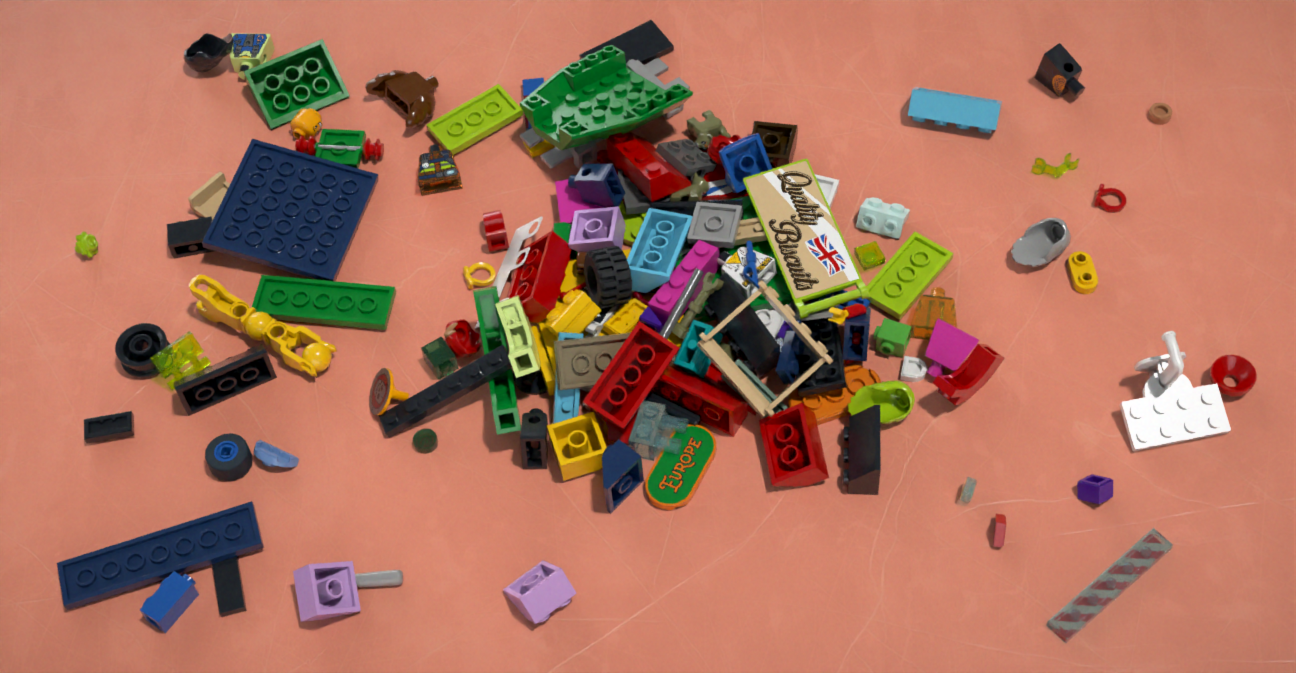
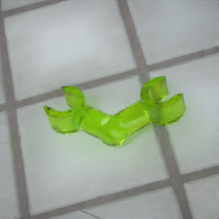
M1068 153L1065 156L1064 162L1058 167L1046 164V161L1042 158H1036L1031 172L1037 175L1047 173L1059 178L1068 169H1076L1079 158L1074 162H1070L1071 153Z

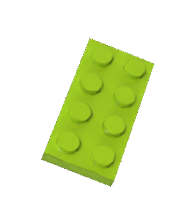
M497 84L428 123L427 129L445 150L450 151L449 155L453 156L523 116V110Z
M914 231L866 286L869 292V298L866 299L901 320L953 259V253Z

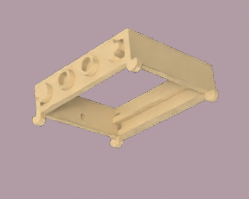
M761 280L757 283L760 288L710 333L705 335L702 332L699 335L702 340L696 345L760 417H764L767 413L772 417L775 414L772 409L824 362L830 365L833 360L826 354L828 352L826 347L820 341L816 343L810 336L812 334L811 330L804 323L799 324L796 321L794 311L787 304L783 306L780 303L778 293L771 286L767 287ZM760 294L764 296L819 358L817 362L771 403L712 338Z

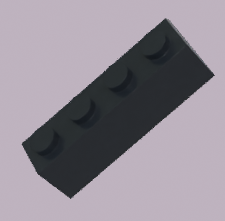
M726 272L719 278L724 282L723 286L709 295L703 307L710 319L714 317L718 323L717 325L746 301ZM749 304L720 329L719 332L723 334V337L727 335L731 341L729 345L735 355L740 354L744 359L742 363L757 378H760L777 367L780 346Z
M261 344L236 356L228 357L215 365L205 367L194 374L184 376L180 380L173 382L188 416L271 381L277 378L267 351Z

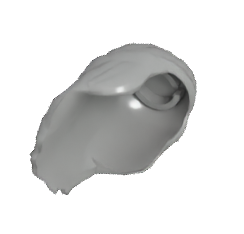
M1047 218L1032 224L1025 231L1024 236L1013 244V249L1011 250L1013 254L1012 259L1018 264L1031 267L1049 263L1053 258L1063 253L1070 243L1071 235L1066 223L1059 218Z

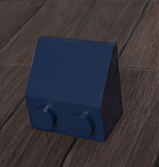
M619 439L613 445H609L602 455L603 486L606 507L610 514L644 481L641 455Z

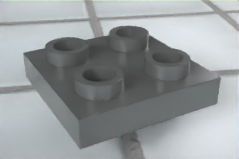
M690 139L659 143L655 150L691 183L695 173L700 177H704L706 173L713 172L717 165L710 159L707 153L702 152Z

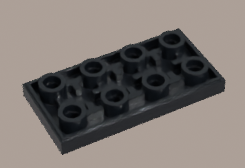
M832 317L801 321L811 330L812 334L810 336L816 343L820 341L828 350L826 354L832 358L833 362L830 365L824 362L797 387L800 397L847 387L839 325L828 321ZM805 343L804 352L800 356L799 371L796 379L819 360Z

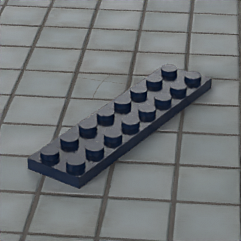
M251 501L58 562L57 567L64 607L70 610L164 580L173 571L183 574L264 548L253 502Z

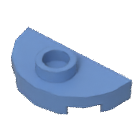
M262 440L257 441L255 444L254 455L262 460L264 465L269 467H297L298 457Z

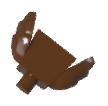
M393 70L390 73L378 74L365 85L367 93L377 95L380 98L385 97L407 117L406 127L408 128L419 127L435 110L434 89L439 87V83L434 76L424 79L419 73L414 71L407 73Z

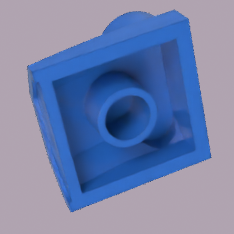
M759 133L739 139L719 151L725 170V182L731 187L733 193L746 189L743 178L772 169Z

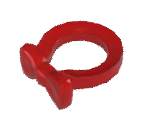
M1100 184L1094 206H1100L1103 210L1112 213L1123 210L1126 205L1125 194L1116 188L1104 189V184ZM1107 194L1118 195L1121 199V204L1110 206L1101 199V196Z

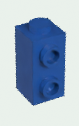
M173 571L169 577L161 582L158 590L143 603L140 611L146 621L166 633L198 597L199 593L194 586L196 582L187 574L181 576Z

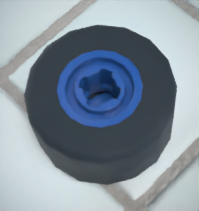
M233 433L222 434L214 438L205 450L206 462L212 474L219 480L235 481L249 472L253 463V456L246 440L240 435Z

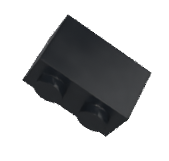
M212 216L167 224L168 247L174 259L215 252L214 250L204 248L202 244L213 221Z

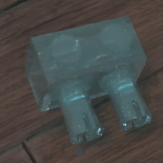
M644 400L639 408L629 438V447L641 455V458L654 461L658 450L679 455L682 439L662 436L664 430L686 434L689 420L668 415L666 405Z

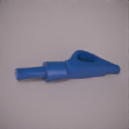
M747 241V253L745 255L747 266L744 267L742 274L759 289L760 287L757 284L759 280L756 253L753 252L752 241ZM749 272L753 274L752 278L747 275Z

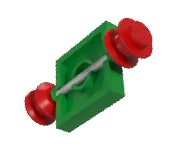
M322 129L319 142L315 140L314 136H310L309 140H305L304 135H301L295 144V149L298 152L308 153L312 156L316 153L315 157L358 169L362 154L366 160H369L371 156H375L377 161L380 159V156L384 155V144L380 142V139H376L375 143H371L370 138L366 139V133L362 130Z

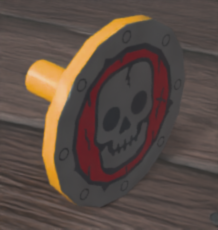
M382 368L376 374L369 396L371 412L374 415H382L386 411L391 399L405 401L409 398L408 392L396 389L392 371L388 368Z

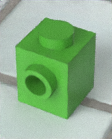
M884 318L881 327L877 326L874 332L873 339L876 340V350L886 355L903 358L911 338L912 326Z

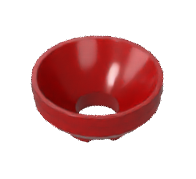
M1224 355L1214 361L1210 370V379L1212 384L1218 385L1221 393L1229 396H1241L1252 389L1257 379V373L1254 366L1247 359L1238 355ZM1225 378H1233L1236 380L1237 386L1229 387L1223 380Z

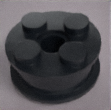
M141 323L129 327L119 336L115 345V352L121 361L123 369L131 376L137 378L151 377L160 373L169 365L172 358V347L167 340L165 332L159 326L150 323Z

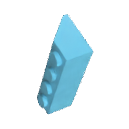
M915 87L912 89L908 116H913L912 120L918 122H925L926 119H931L937 125L947 126L949 122L955 123L956 128L969 129L970 126L978 127L979 132L991 133V130L997 129L1002 101Z
M653 208L648 209L627 258L632 277V291L647 293L670 280L689 232L693 216Z

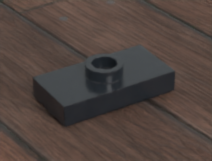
M132 411L84 419V440L86 444L134 435V414Z

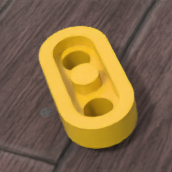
M1082 251L1072 253L1069 256L1067 267L1073 286L1081 294H1091L1096 290L1098 284V276L1092 258L1089 254Z

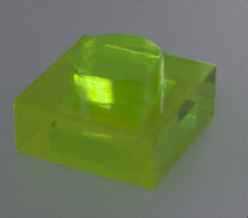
M876 241L854 248V254L864 271L885 263V256Z

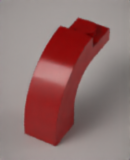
M977 344L966 361L950 375H937L933 384L938 387V393L954 405H959L971 398L986 384L1005 358L987 344Z

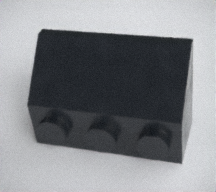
M874 405L849 417V427H844V441H848V448H844L843 463H848V469L843 471V484H848V494L878 495L881 471L880 405Z

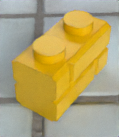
M571 290L564 296V303L558 309L554 308L548 313L546 317L548 320L544 325L557 339L558 332L582 333L601 312V309L585 292Z

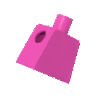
M937 318L925 356L933 359L927 373L937 377V375L943 374L946 367L956 371L977 345L979 339Z

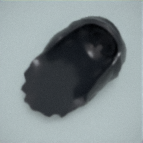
M229 33L224 38H219L213 34H204L184 51V61L197 72H208L231 52L234 46L232 34Z

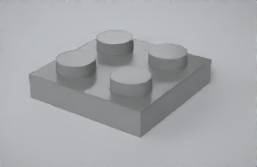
M697 202L687 236L688 244H696L698 240H701L715 247L734 248L743 213L742 206Z

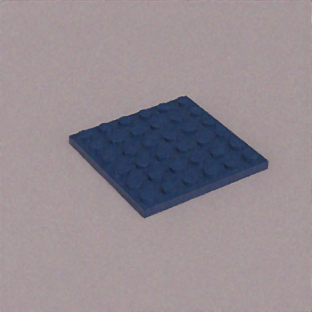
M252 139L203 239V247L315 280L335 281L376 187L378 174Z

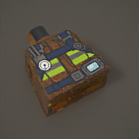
M434 144L429 147V153L419 156L418 184L421 196L463 189L460 172L451 150H442L440 145Z

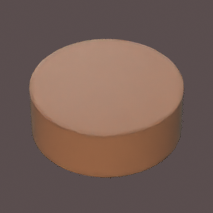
M1155 103L1150 107L1149 119L1155 124H1166L1171 119L1172 109L1165 103Z

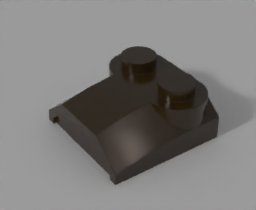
M754 121L752 135L759 133L771 165L777 168L792 163L797 144L798 126Z

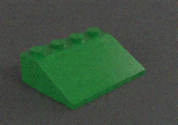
M323 39L244 71L246 83L271 130L291 122L301 109L311 108L317 111L350 97Z

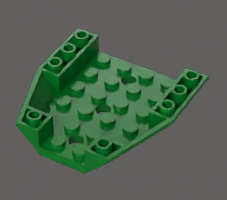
M610 45L557 71L522 100L520 107L535 133L562 151L588 144L591 140L606 139L610 135L617 133H628L680 107L693 95V92L680 84L673 85L667 90L662 89L626 67L625 52Z

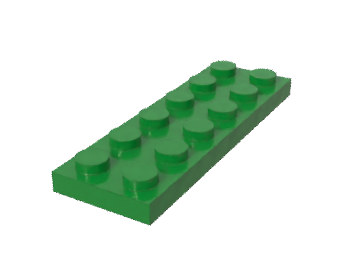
M261 275L252 307L256 309V312L268 313L276 320L386 330L396 289L392 286Z

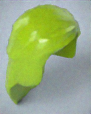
M886 381L863 386L850 398L851 403L847 405L848 411L852 416L874 405H880V424H889L894 421L899 422L911 413L915 397L911 388L901 381Z

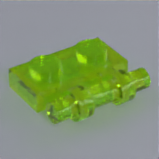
M190 331L150 358L164 379L173 375L174 378L167 383L172 391L175 389L173 382L180 380L184 376L201 371L211 364L207 356L198 360L197 356L203 353L204 350ZM190 362L191 366L181 373L179 369Z

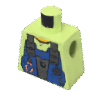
M231 33L234 39V46L230 52L231 63L239 77L245 79L244 71L270 61L275 47L270 34Z

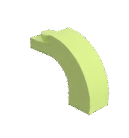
M519 295L496 303L495 305L509 344L510 352L508 357L516 378L538 371L540 369L539 353L529 319L526 317Z

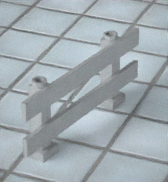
M659 58L645 65L639 60L635 61L634 59L626 63L628 69L664 90L677 84L690 90V87L680 77L666 85L657 78V76L668 71L669 68ZM684 104L663 116L668 119L682 111ZM533 128L520 134V138L530 148L544 141L543 138L535 133ZM603 139L591 140L588 144L562 151L555 147L542 154L540 159L552 169L574 156V165L580 169L582 165L590 164L597 160L596 143Z

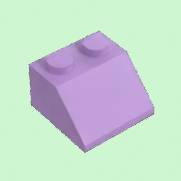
M619 206L576 210L568 243L569 247L578 252L611 246H619L622 250L626 224Z
M544 560L503 589L506 596L524 617L535 624L547 620L552 611L567 605L571 601V597L577 594L562 568Z
M353 561L308 564L293 571L301 622L324 620L361 611Z

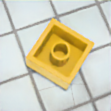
M594 412L547 426L549 441L563 481L603 469L602 455L607 447Z

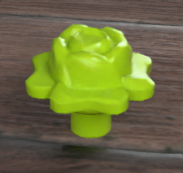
M82 232L76 236L75 250L77 253L87 255L89 258L98 253V242L94 235Z

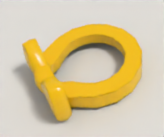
M478 262L470 267H463V275L467 281L468 289H473V285L487 286L494 282L495 269L488 263ZM477 269H485L491 276L487 280H477L472 278L471 274Z

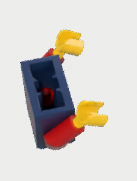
M859 303L844 307L842 310L831 307L829 312L833 313V316L828 321L842 324L845 321L844 366L853 361H867L871 308Z

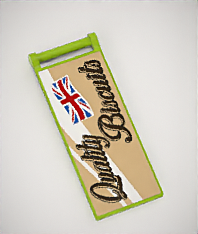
M808 159L799 160L743 178L744 186L800 319L808 317V314L858 298L862 300L869 298L868 289L859 274ZM856 285L857 287L855 290L808 305L803 304L804 301Z

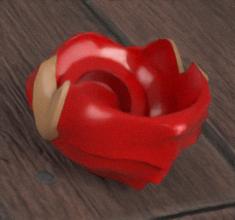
M460 319L447 324L444 332L445 343L452 357L457 359L470 357L481 348V343H479L481 335L471 328L468 321Z

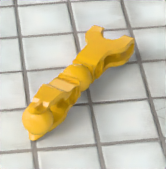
M197 275L190 281L189 288L192 295L199 300L196 306L198 312L203 317L212 322H223L236 330L243 331L253 340H263L265 345L268 346L270 344L273 350L282 355L286 365L301 372L306 371L311 376H317V372L324 371L329 367L332 358L331 353L337 352L336 347L322 341L319 335L304 326H297L295 328L277 321L268 313L256 312L254 307L250 308L246 302L230 294L219 282L206 275ZM205 284L208 286V289L204 292L197 289V286ZM305 343L308 346L304 348L302 358L291 351L296 346Z

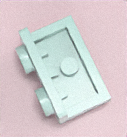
M866 198L860 206L856 227L899 239L903 225L909 217L910 209H906L903 205L897 203H884L879 198Z

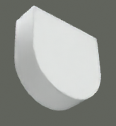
M904 356L900 380L909 382L923 380L927 371L925 362L919 358Z

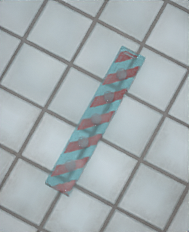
M1153 528L1047 622L1046 626L1067 643L1172 549L1173 544Z

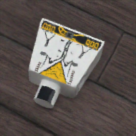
M740 247L733 256L723 251L717 260V263L722 265V274L726 272L747 300L758 290L742 274L744 267L747 266L745 256L747 248ZM753 250L756 253L759 282L762 280L767 284L777 273L775 259ZM749 272L747 275L752 278L753 274Z

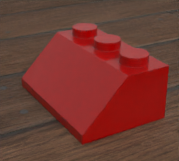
M797 404L775 413L772 417L768 416L759 420L773 486H809L829 478L816 416L805 404Z

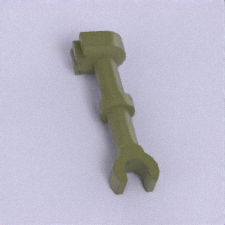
M711 272L706 273L703 279V289L694 302H690L688 305L689 309L680 323L677 322L672 332L679 338L685 339L687 332H689L688 326L696 314L701 313L703 310L702 306L709 295L723 286L724 282L718 278L712 284L715 274Z

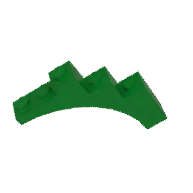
M497 286L473 290L484 355L501 345H504L509 353L506 333L495 305L500 302ZM512 369L489 381L497 435L521 430Z

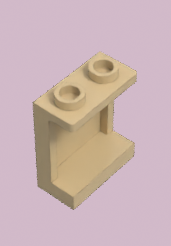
M218 172L215 176L211 177L208 182L194 191L188 198L192 211L199 217L212 216V219H214L230 186L222 172Z

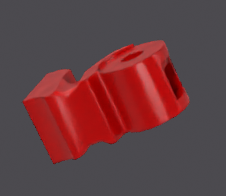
M501 210L483 213L489 252L509 248Z

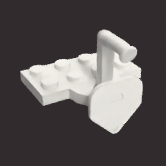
M1174 331L1164 333L1161 339L1165 341L1168 354L1141 360L1134 366L1135 371L1148 372L1150 376L1142 390L1143 398L1120 403L1132 451L1225 434L1231 431L1218 385L1212 384L1193 388L1189 379L1183 375V360L1186 354L1185 352H1180L1176 333Z

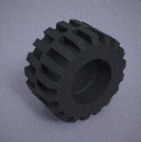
M611 246L587 251L584 261V276L591 300L600 309L627 304L632 294V277L628 261L619 246Z

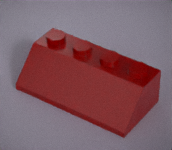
M632 132L617 133L606 138L609 160L619 170L621 169L623 174L651 202L691 186V182L656 152V148L647 139Z
M550 231L525 247H530L529 253L523 265L516 268L507 296L510 299L519 295L526 317L532 323H539L546 319L548 313L556 308V302L561 293L562 281L566 276V267L570 261L571 248L554 231ZM525 252L520 255L517 264L524 259Z
M639 321L583 400V403L606 421L625 429L680 348Z
M668 366L651 390L700 415L701 422L733 437L748 415V402L738 395L733 396L719 386L707 384L699 377L690 376L675 366Z

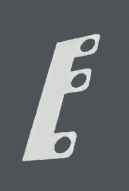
M542 216L516 229L493 283V286H497L499 297L510 271L520 267L525 262L530 247L521 251L519 249L523 240L533 236L538 231L543 219ZM538 222L537 228L529 234L531 226ZM525 252L524 259L516 265L518 257ZM477 321L475 328L479 327V321Z

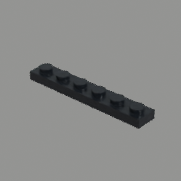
M504 345L499 346L379 415L385 434L389 438L512 369L507 349Z

